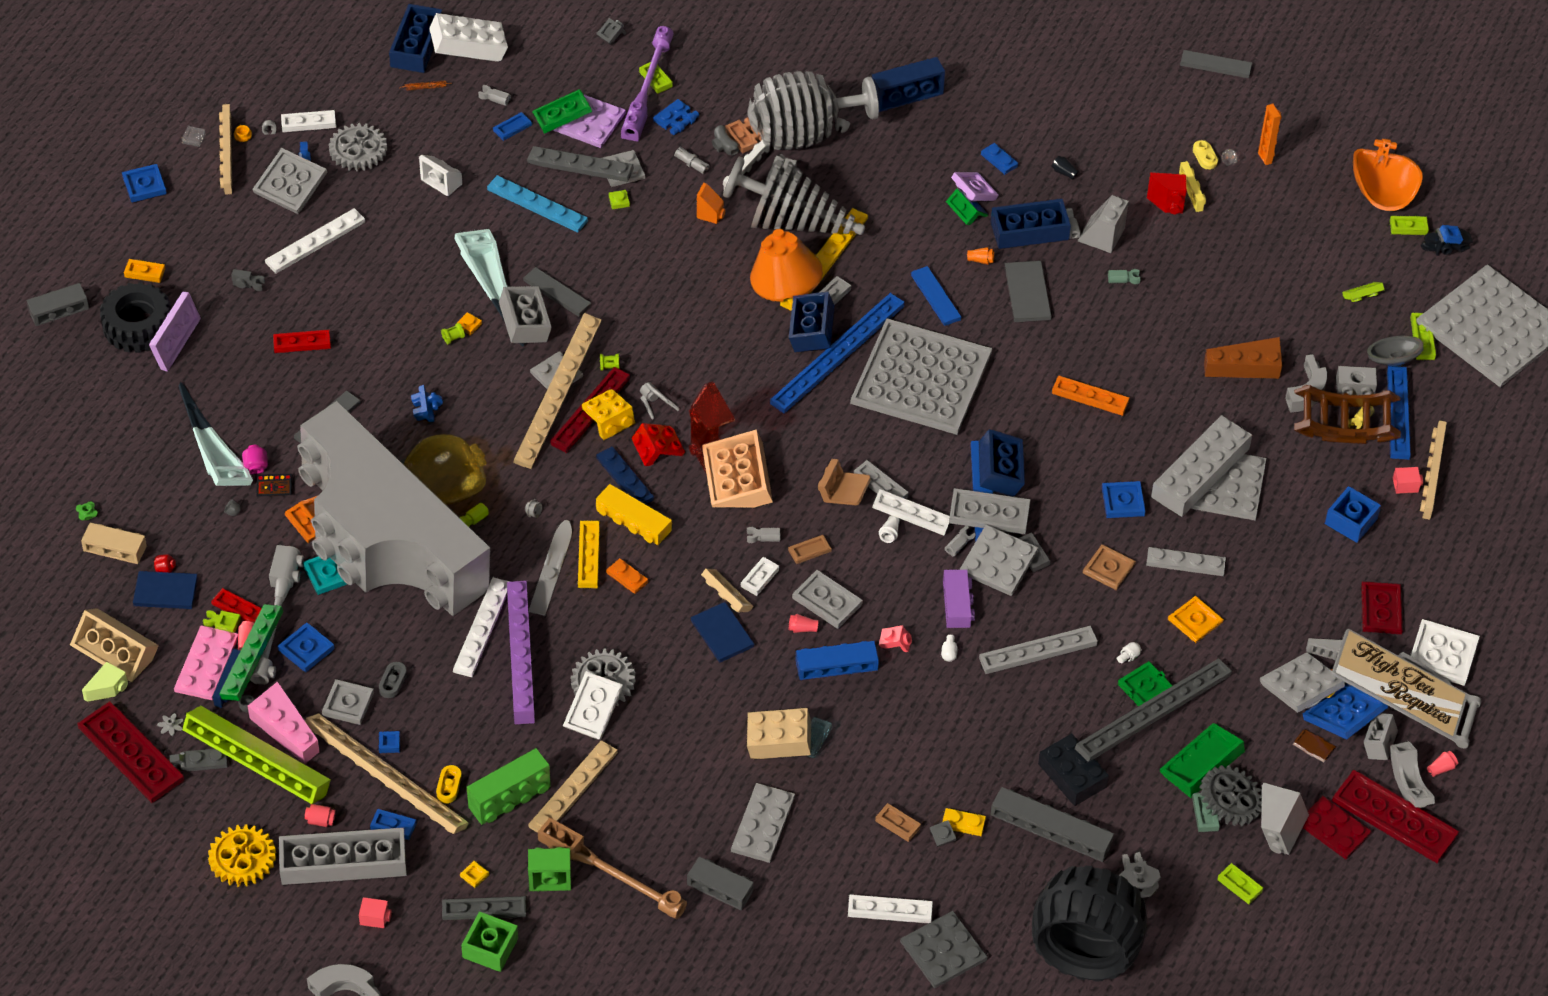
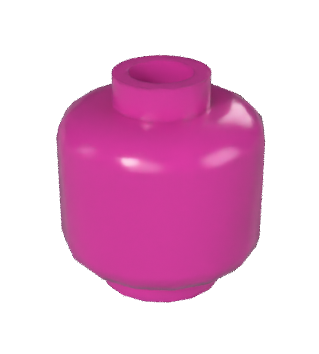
M250 445L248 449L243 451V466L248 469L249 473H263L268 467L266 450L259 447V445Z

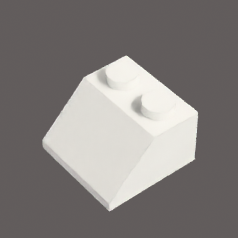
M419 156L422 181L446 196L451 195L462 185V173L459 170L452 168L434 156Z

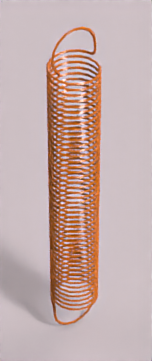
M438 81L440 84V88L444 87L443 83L445 82ZM423 82L425 89H428L429 83ZM431 82L432 87H433V88H436V85H435V84H437V83H436V82ZM408 83V84H407L408 89H409V90H412V87H411V86H414V85H412L411 83ZM415 83L416 90L420 89V83Z

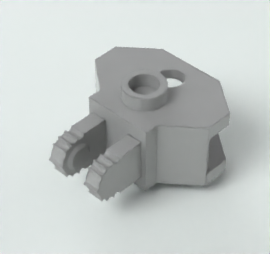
M1140 852L1135 853L1134 859L1136 863H1130L1128 854L1122 855L1125 870L1119 876H1123L1131 885L1142 889V892H1140L1141 898L1150 897L1159 888L1158 881L1161 878L1159 870L1148 866L1146 861H1143Z

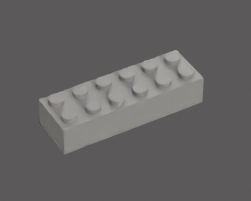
M1221 415L1153 483L1151 497L1183 517L1250 449L1252 434Z
M404 828L279 836L281 883L286 885L407 876Z

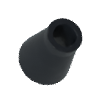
M1060 155L1051 166L1055 172L1072 180L1079 173L1065 157Z

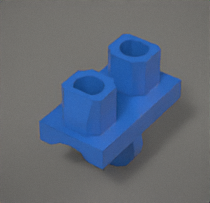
M424 385L419 386V392L411 395V399L415 407L420 405L421 407L413 409V415L417 421L427 419L428 422L435 421L433 410H437L442 405V397L436 395L435 392L427 393Z

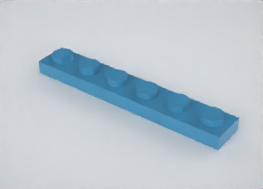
M498 175L487 186L488 191L577 233L588 222L587 217Z

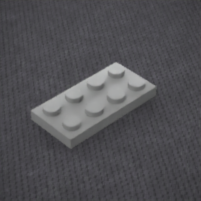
M954 488L949 523L984 528L985 525H988L1000 531L1025 534L1030 499Z
M756 783L731 847V852L770 863L795 794Z

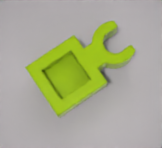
M207 611V618L211 619H203V624L206 627L215 626V629L235 633L241 617L240 614L221 611L220 615H216L214 611Z

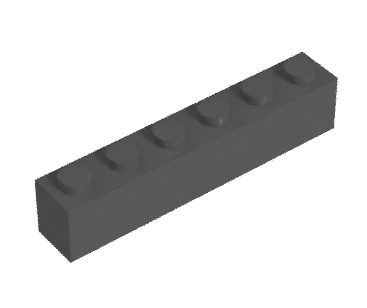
M1001 787L991 806V816L1101 862L1104 861L1113 843L1114 833H1111L1109 830L1094 826L1086 820L1075 818L1069 813H1063L1050 805L1039 803L1031 797L1020 795L1012 789Z

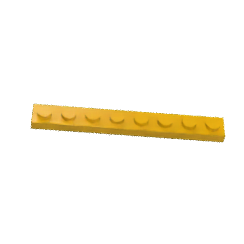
M853 208L845 217L848 220L850 214L855 217L854 222L858 224H864L868 219L867 214ZM840 226L838 232L833 233L816 256L822 264V278L856 235L854 231L850 230L849 234H843L845 227ZM793 297L781 301L780 306L792 311Z

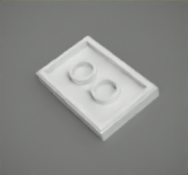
M586 671L563 727L601 740L623 689V684Z

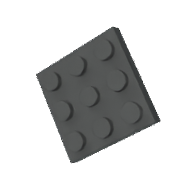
M953 911L900 939L901 944L934 989L987 961L985 953Z

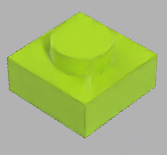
M626 190L608 193L612 209L630 207Z

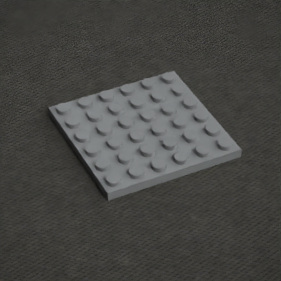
M1488 264L1416 320L1418 325L1422 324L1426 327L1427 332L1428 330L1433 332V337L1500 388L1548 350V309Z
M886 319L851 397L850 404L958 435L992 354V348Z

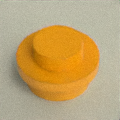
M245 125L238 126L234 131V138L239 142L248 141L252 137L251 130Z

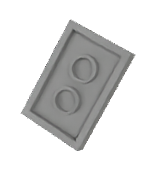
M818 570L792 594V598L837 629L863 604L862 599Z

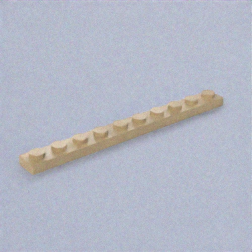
M586 313L583 314L513 463L529 469L532 468L601 324V319Z
M320 714L306 718L305 722L314 734L322 737L326 743L337 748L341 754L348 756L356 765L367 770L371 776L378 778L385 786L400 794V797L411 802L418 810L423 811L433 821L445 827L448 832L455 834L466 829L468 825L466 820Z

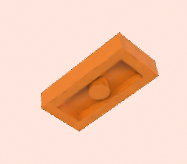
M620 558L606 570L608 575L634 594L648 583V579Z

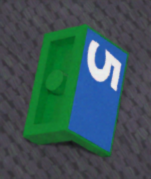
M957 188L946 201L966 225L972 224L979 215L983 217L989 216L977 201L968 199L966 193L961 189Z

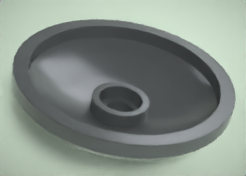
M1393 336L1381 339L1370 345L1367 354L1369 359L1375 363L1399 367L1418 357L1423 351L1424 346L1419 338L1413 336Z

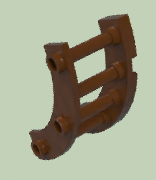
M1303 385L1301 388L1294 390L1295 394L1304 398V419L1294 424V431L1310 438H1313L1314 435L1322 437V441L1358 444H1366V440L1377 439L1379 443L1401 438V431L1391 425V403L1400 401V397L1390 390L1369 395L1330 393L1317 389L1312 385ZM1311 401L1320 403V423L1311 419ZM1328 405L1341 406V428L1328 425ZM1383 405L1384 425L1382 427L1370 428V406ZM1349 407H1363L1362 429L1349 428Z

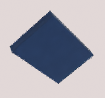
M139 571L133 606L192 609L198 576L197 574Z
M725 602L691 617V622L719 663L754 647V643Z

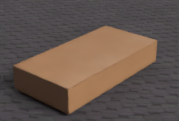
M824 535L790 546L788 551L795 563L799 564L831 552V547Z

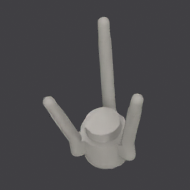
M647 382L641 387L640 392L643 396L640 399L644 402L651 419L655 417L648 401L653 402L658 397L677 411L680 410L651 382Z

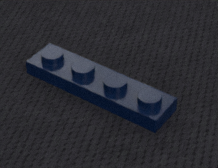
M613 447L596 454L598 461L626 494L643 504L654 500V496Z

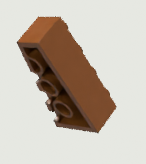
M1280 337L1206 349L1204 360L1205 377L1279 379L1282 368Z

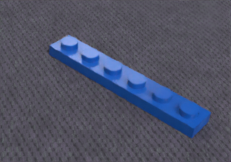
M1388 366V390L1400 397V401L1391 403V425L1401 431V438L1390 441V458L1409 460L1410 434L1407 367Z

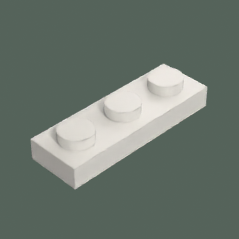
M335 110L281 114L282 132L336 128Z

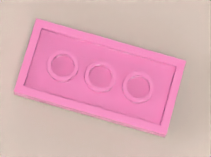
M200 626L174 691L213 700L215 689L231 652L237 643L238 634Z

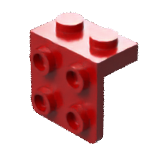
M642 423L631 438L644 466L653 465L660 454L683 456L685 454L682 444L671 426Z

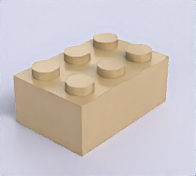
M808 708L748 713L747 748L750 758L765 759L811 755V719Z

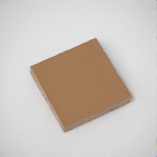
M1101 545L1084 568L1083 574L1117 590L1136 561Z

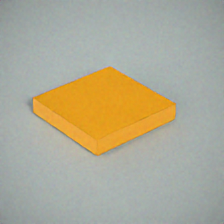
M1194 596L1168 616V620L1195 643L1222 624L1224 620L1197 596Z

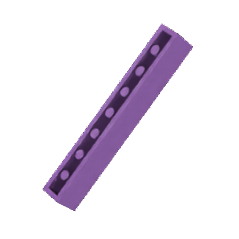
M527 581L507 582L514 723H535Z

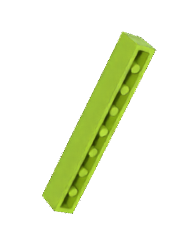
M199 706L186 714L182 730L310 804H314L326 796L331 779L203 706Z

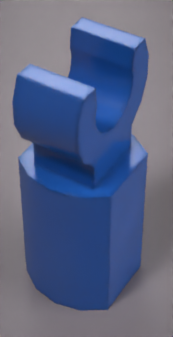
M300 142L299 156L311 161L307 142Z

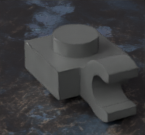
M233 269L231 274L233 285L238 288H251L252 286L254 290L262 291V284L258 283L265 284L263 276H252V273L249 271Z

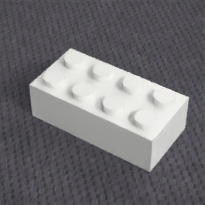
M436 13L430 26L435 53L501 61L508 48L501 22Z

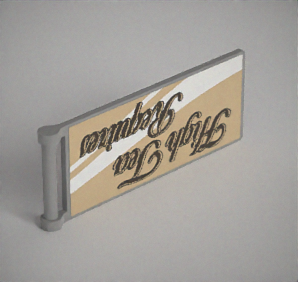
M1350 629L1345 631L1332 670L1333 676L1454 741L1458 747L1463 749L1468 747V738L1477 708L1481 704V699L1478 696L1463 692ZM1465 702H1467L1470 706L1461 736H1458L1456 732Z

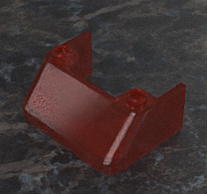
M713 381L704 384L693 401L691 409H689L691 417V445H689V450L692 456L695 455L705 473L706 467L702 445L720 440L718 437L719 426L735 421L733 414Z

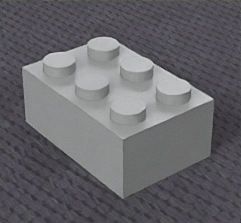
M539 286L503 287L499 305L511 343L547 342L551 324Z

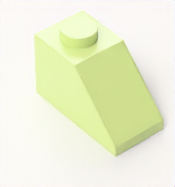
M106 662L82 689L84 700L88 702L115 697L119 692H123L128 685L126 672Z

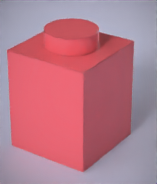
M1418 467L1395 468L1393 482L1396 494L1419 492L1420 486L1423 485V476L1419 474Z
M363 898L359 912L360 925L385 928L386 922H390L392 910L388 908V901Z

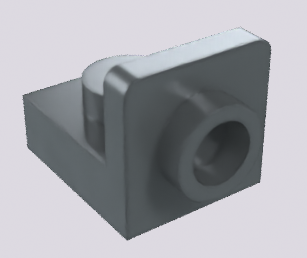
M609 18L597 32V35L612 45L621 33L625 35L626 31L623 29L624 25L620 21H613Z

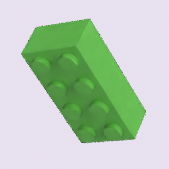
M535 748L467 786L468 808L481 825L486 822H493L498 815L509 813L516 805L527 803L532 796L538 793L543 794L550 787L549 764Z

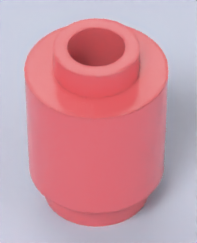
M311 804L310 808H306L304 819L308 820L310 825L333 826L336 810L327 806Z

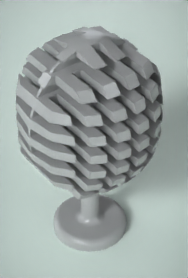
M795 71L794 74L787 72L783 74V77L778 74L773 76V80L770 77L766 78L763 81L762 90L760 83L755 86L754 103L750 99L748 107V119L757 136L759 132L763 144L770 147L769 142L771 141L772 147L777 150L781 149V144L785 150L792 149V145L796 149L802 148L803 143L808 147L813 145V141L817 144L823 140L824 132L826 138L829 137L832 132L833 117L836 123L840 108L864 105L868 117L872 120L878 118L879 112L877 92L872 77L863 79L862 94L836 98L829 86L827 89L823 75L816 74L815 79L814 74L810 71H806L805 74L801 71Z

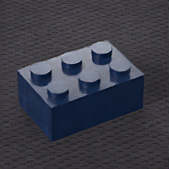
M829 291L793 296L789 340L794 352L831 347L835 306Z
M989 429L978 442L980 487L1014 497L1025 484L1023 439Z

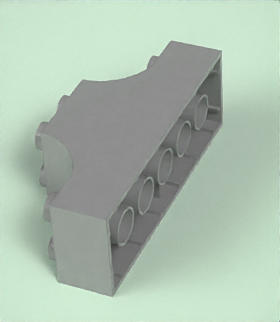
M336 401L300 425L301 443L297 448L302 457V466L298 468L299 474L308 486L312 487L316 484L323 490L314 499L315 517L311 519V523L315 530V540L312 541V546L321 559L327 560L331 558L338 565V573L348 585L356 583L365 592L388 584H405L425 590V597L433 608L439 610L443 607L452 616L487 592L489 587L490 547L346 409Z

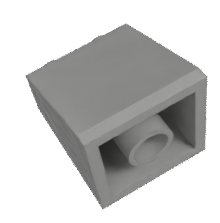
M1111 195L1090 217L1078 242L1112 253L1125 229L1129 201Z
M1263 783L1261 828L1273 852L1289 855L1309 816L1299 792Z

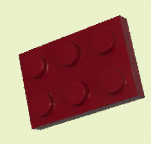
M1324 796L1308 810L1309 816L1303 826L1304 830L1344 859H1347L1371 834V830Z

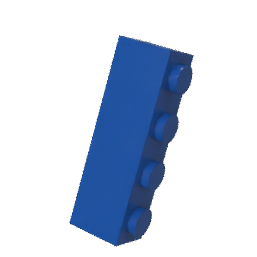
M862 641L853 644L844 643L836 646L796 650L799 680L878 670V656L875 642Z

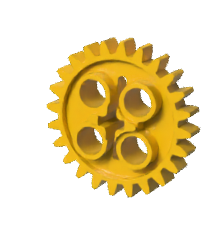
M245 824L243 829L236 825V830L234 831L229 827V833L227 834L221 831L222 838L215 837V843H211V850H208L209 865L211 871H214L216 878L220 876L221 882L228 879L229 885L235 881L237 887H239L241 882H244L246 886H248V881L250 880L256 884L257 877L263 880V873L270 874L269 868H273V861H276V850L273 840L269 838V834L264 835L263 829L256 832L255 826L249 830L247 824Z

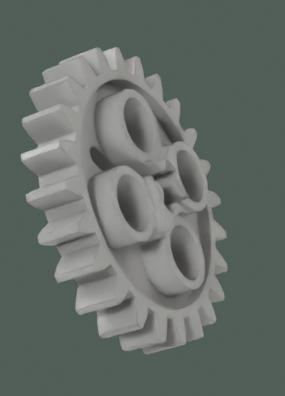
M360 123L357 126L351 124L350 128L344 126V130L338 129V134L333 133V138H330L329 153L332 156V161H336V165L341 164L342 168L348 166L349 171L353 167L356 171L360 167L364 171L366 166L372 168V164L378 165V160L383 161V156H386L387 151L384 133H380V129L374 130V126L368 128L367 124L362 127Z
M596 649L595 655L588 652L589 658L586 659L582 656V663L576 662V668L572 669L573 675L571 676V686L574 689L575 696L585 672L587 671L602 677L603 664H605L604 678L623 684L618 700L625 702L624 695L631 696L630 690H634L633 683L636 682L635 671L632 669V663H628V658H622L621 652L615 656L613 649L609 654L606 652V649H603L602 653H599Z

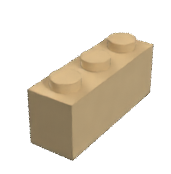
M94 523L89 524L81 540L83 551L135 564L139 563L147 547L145 536L139 533H131L119 528L115 529Z

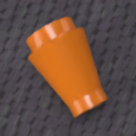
M985 247L968 250L967 260L987 265L994 263V249Z

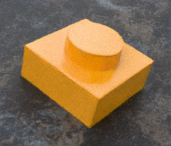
M467 312L457 323L461 324L465 333L472 335L482 325V320Z

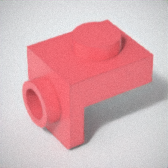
M903 625L882 629L879 641L881 648L887 649L900 646L904 652H909L912 637Z

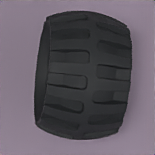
M1088 865L1084 867L1071 866L1053 876L1040 893L1032 917V937L1037 953L1044 958L1048 965L1055 967L1059 972L1081 980L1103 981L1104 979L1117 978L1121 973H1124L1137 958L1147 931V909L1144 898H1141L1138 888L1131 885L1123 876H1118L1110 870L1094 868Z

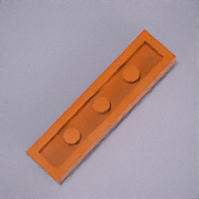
M1274 104L1266 106L1258 154L1265 165L1272 164L1273 157L1275 156L1274 150L1277 144V134L1279 132L1280 120L1282 119L1280 111L1276 109Z
M1058 376L1052 389V394L1122 416L1129 403V397L1062 376Z

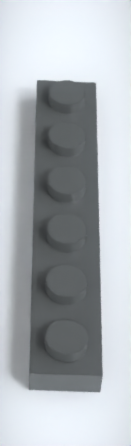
M536 146L532 147L527 158L528 163L542 167L624 182L629 181L634 169L633 164Z

